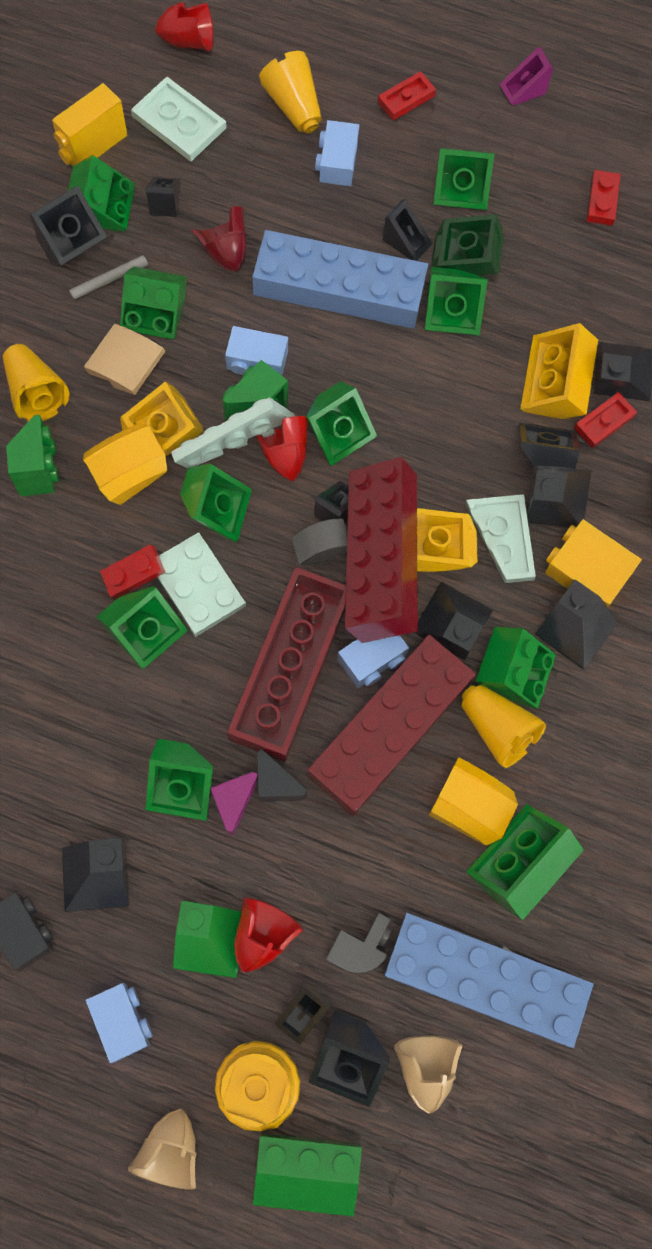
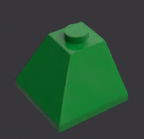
M431 267L425 330L480 335L488 279L459 269Z
M342 381L319 394L306 416L330 466H333L377 437L356 388Z
M212 464L188 468L180 495L190 517L228 540L238 542L252 489Z
M154 586L119 597L96 616L113 639L141 669L147 667L188 631Z
M157 739L149 761L145 810L207 821L213 766L187 743Z
M181 901L175 937L173 969L237 978L239 965L235 958L234 941L241 911Z

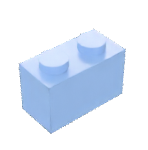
M327 120L326 131H321L319 148H323L322 154L317 153L315 170L320 171V182L351 186L358 146L359 124Z
M233 326L225 354L226 369L243 375L250 366H255L260 360H263L280 375H283L288 354V337Z
M400 635L361 643L357 639L338 652L337 660L357 688L364 684L369 687L376 683L382 677L380 673L389 667L391 670H394L406 661L405 656L409 647Z
M121 983L86 1000L110 1063L119 1061L151 1046L149 1038L153 1037L147 1019H140L136 1007L141 1004L134 987L128 989L127 984Z

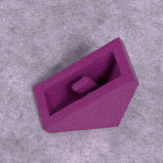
M538 46L500 83L511 105L514 106L547 93L553 67L542 48Z
M254 772L211 788L227 834L234 836L257 785L258 774Z

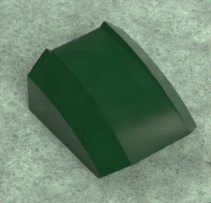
M498 214L444 219L435 237L431 264L434 267L459 269L475 275H496L499 273L504 238L503 227Z

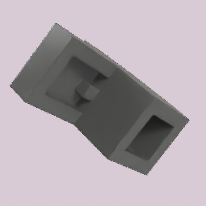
M331 519L318 522L294 535L292 541L298 563L301 565H322L334 556H347L348 525L344 524V520Z
M379 913L364 942L341 930L325 961L352 974H362L375 969L387 956L385 953L377 950L376 947L378 944L384 947L392 931L391 928L387 927L390 919Z

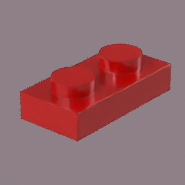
M420 71L378 95L377 103L394 121L435 97L436 88Z
M594 170L591 181L587 222L613 226L616 217L621 174Z
M618 392L577 422L574 429L593 449L636 416L637 411Z
M151 544L100 571L108 593L113 599H117L166 573L156 547Z

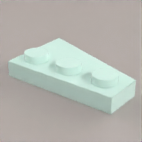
M524 494L466 500L465 505L504 582L534 581L536 575Z

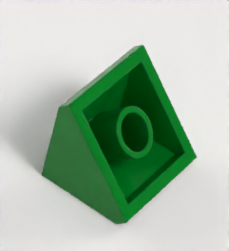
M440 148L433 205L487 210L495 153Z

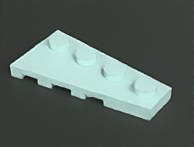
M270 397L258 400L248 410L235 413L229 417L228 421L221 425L210 427L205 430L203 435L183 442L179 448L171 452L174 462L186 468L195 467L223 455L222 449L224 448L238 449L248 445V438L261 434L265 438L274 434L273 428L282 425L284 418L295 415Z

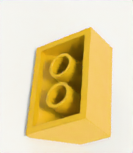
M578 323L533 335L520 410L558 419L587 415L598 339L582 324Z

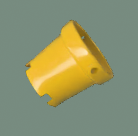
M251 1041L237 1046L224 1057L216 1072L214 1091L218 1106L229 1122L243 1130L262 1132L278 1128L292 1114L299 1100L301 1081L296 1064L285 1050L271 1042Z

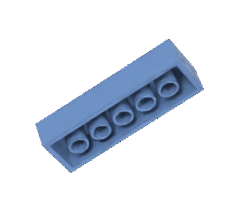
M265 230L252 277L253 295L415 329L428 263Z
M406 913L384 973V977L569 1048H574L594 984Z

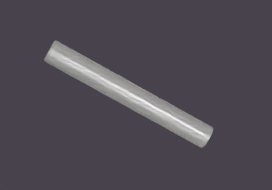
M142 255L70 289L69 292L73 300H76L124 277V274L133 266L140 268L148 266V262L145 256Z

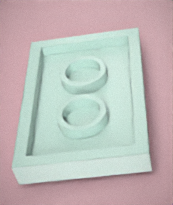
M168 77L161 81L131 109L134 119L190 162L227 128L226 121Z
M199 532L159 555L166 573L157 578L195 637L246 607V602Z

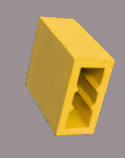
M104 83L52 119L55 129L53 135L60 148L58 153L67 165L75 166L91 155L98 158L128 136L121 100Z
M583 519L577 528L571 525L562 538L566 542L561 549L555 547L546 559L549 566L545 574L567 589L576 579L600 596L608 608L642 559Z

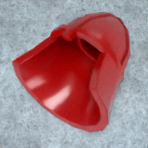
M182 2L167 8L158 19L155 32L165 42L176 47L211 51L214 43V32L208 3L185 8V3Z
M306 416L284 418L282 420V428L275 429L274 434L265 438L262 434L256 435L263 449V456L266 457L269 465L290 481H294L301 473L306 458L308 423Z
M244 898L234 941L235 958L242 972L248 973L259 970L273 962L279 954L283 953L289 943L303 931L302 926L289 914L269 903L255 898Z

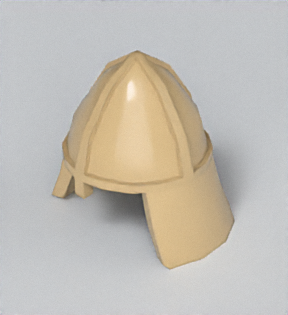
M435 1035L408 1037L394 1044L408 1093L417 1107L429 1114L439 1109L450 1093L453 1081L456 1079L455 1072L463 1046L457 1040Z
M183 1109L167 1113L154 1125L137 1156L129 1165V1172L142 1179L164 1186L186 1190L196 1189V1138L191 1121Z

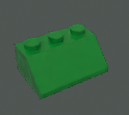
M526 804L509 823L503 837L491 843L466 873L503 908L523 920L584 849L568 827Z
M261 1133L253 1205L354 1217L359 1185L361 1145L358 1143Z

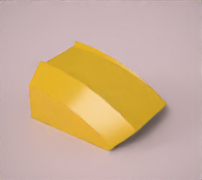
M167 382L161 384L120 418L122 431L138 424L148 425L164 451L165 456L179 448L183 442L195 439L204 432L202 424L191 410L185 398L174 386Z
M144 424L132 426L105 439L85 452L83 456V461L88 466L99 490L109 501L122 505L167 472L165 453L151 428Z
M417 508V571L459 570L472 567L478 562L477 531L469 514Z
M458 757L429 816L487 846L503 837L518 803L514 791L508 786Z

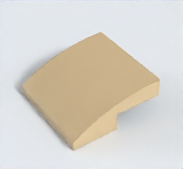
M114 324L84 368L88 374L110 381L114 388L136 395L165 353V350L150 339L130 329Z

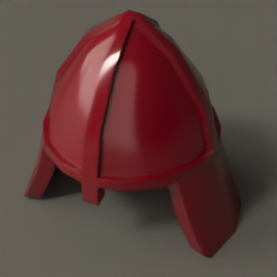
M233 206L230 209L229 222L206 230L191 229V232L198 238L205 251L215 263L225 270L237 272L245 257L246 232L244 208Z

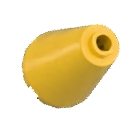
M303 51L288 52L284 54L286 59L278 63L275 58L262 69L259 74L260 82L299 132L311 133L319 127L322 117L309 60Z
M15 344L4 352L3 363L13 409L20 419L21 417L26 418L27 421L34 415H40L43 421L58 414L57 409L62 403L65 407L69 400L70 393L66 383L28 346Z
M473 685L462 695L463 702L461 706L497 763L502 767L508 768L522 759L528 753L525 749L531 742L535 745L546 729V724L541 718L484 685L477 687Z

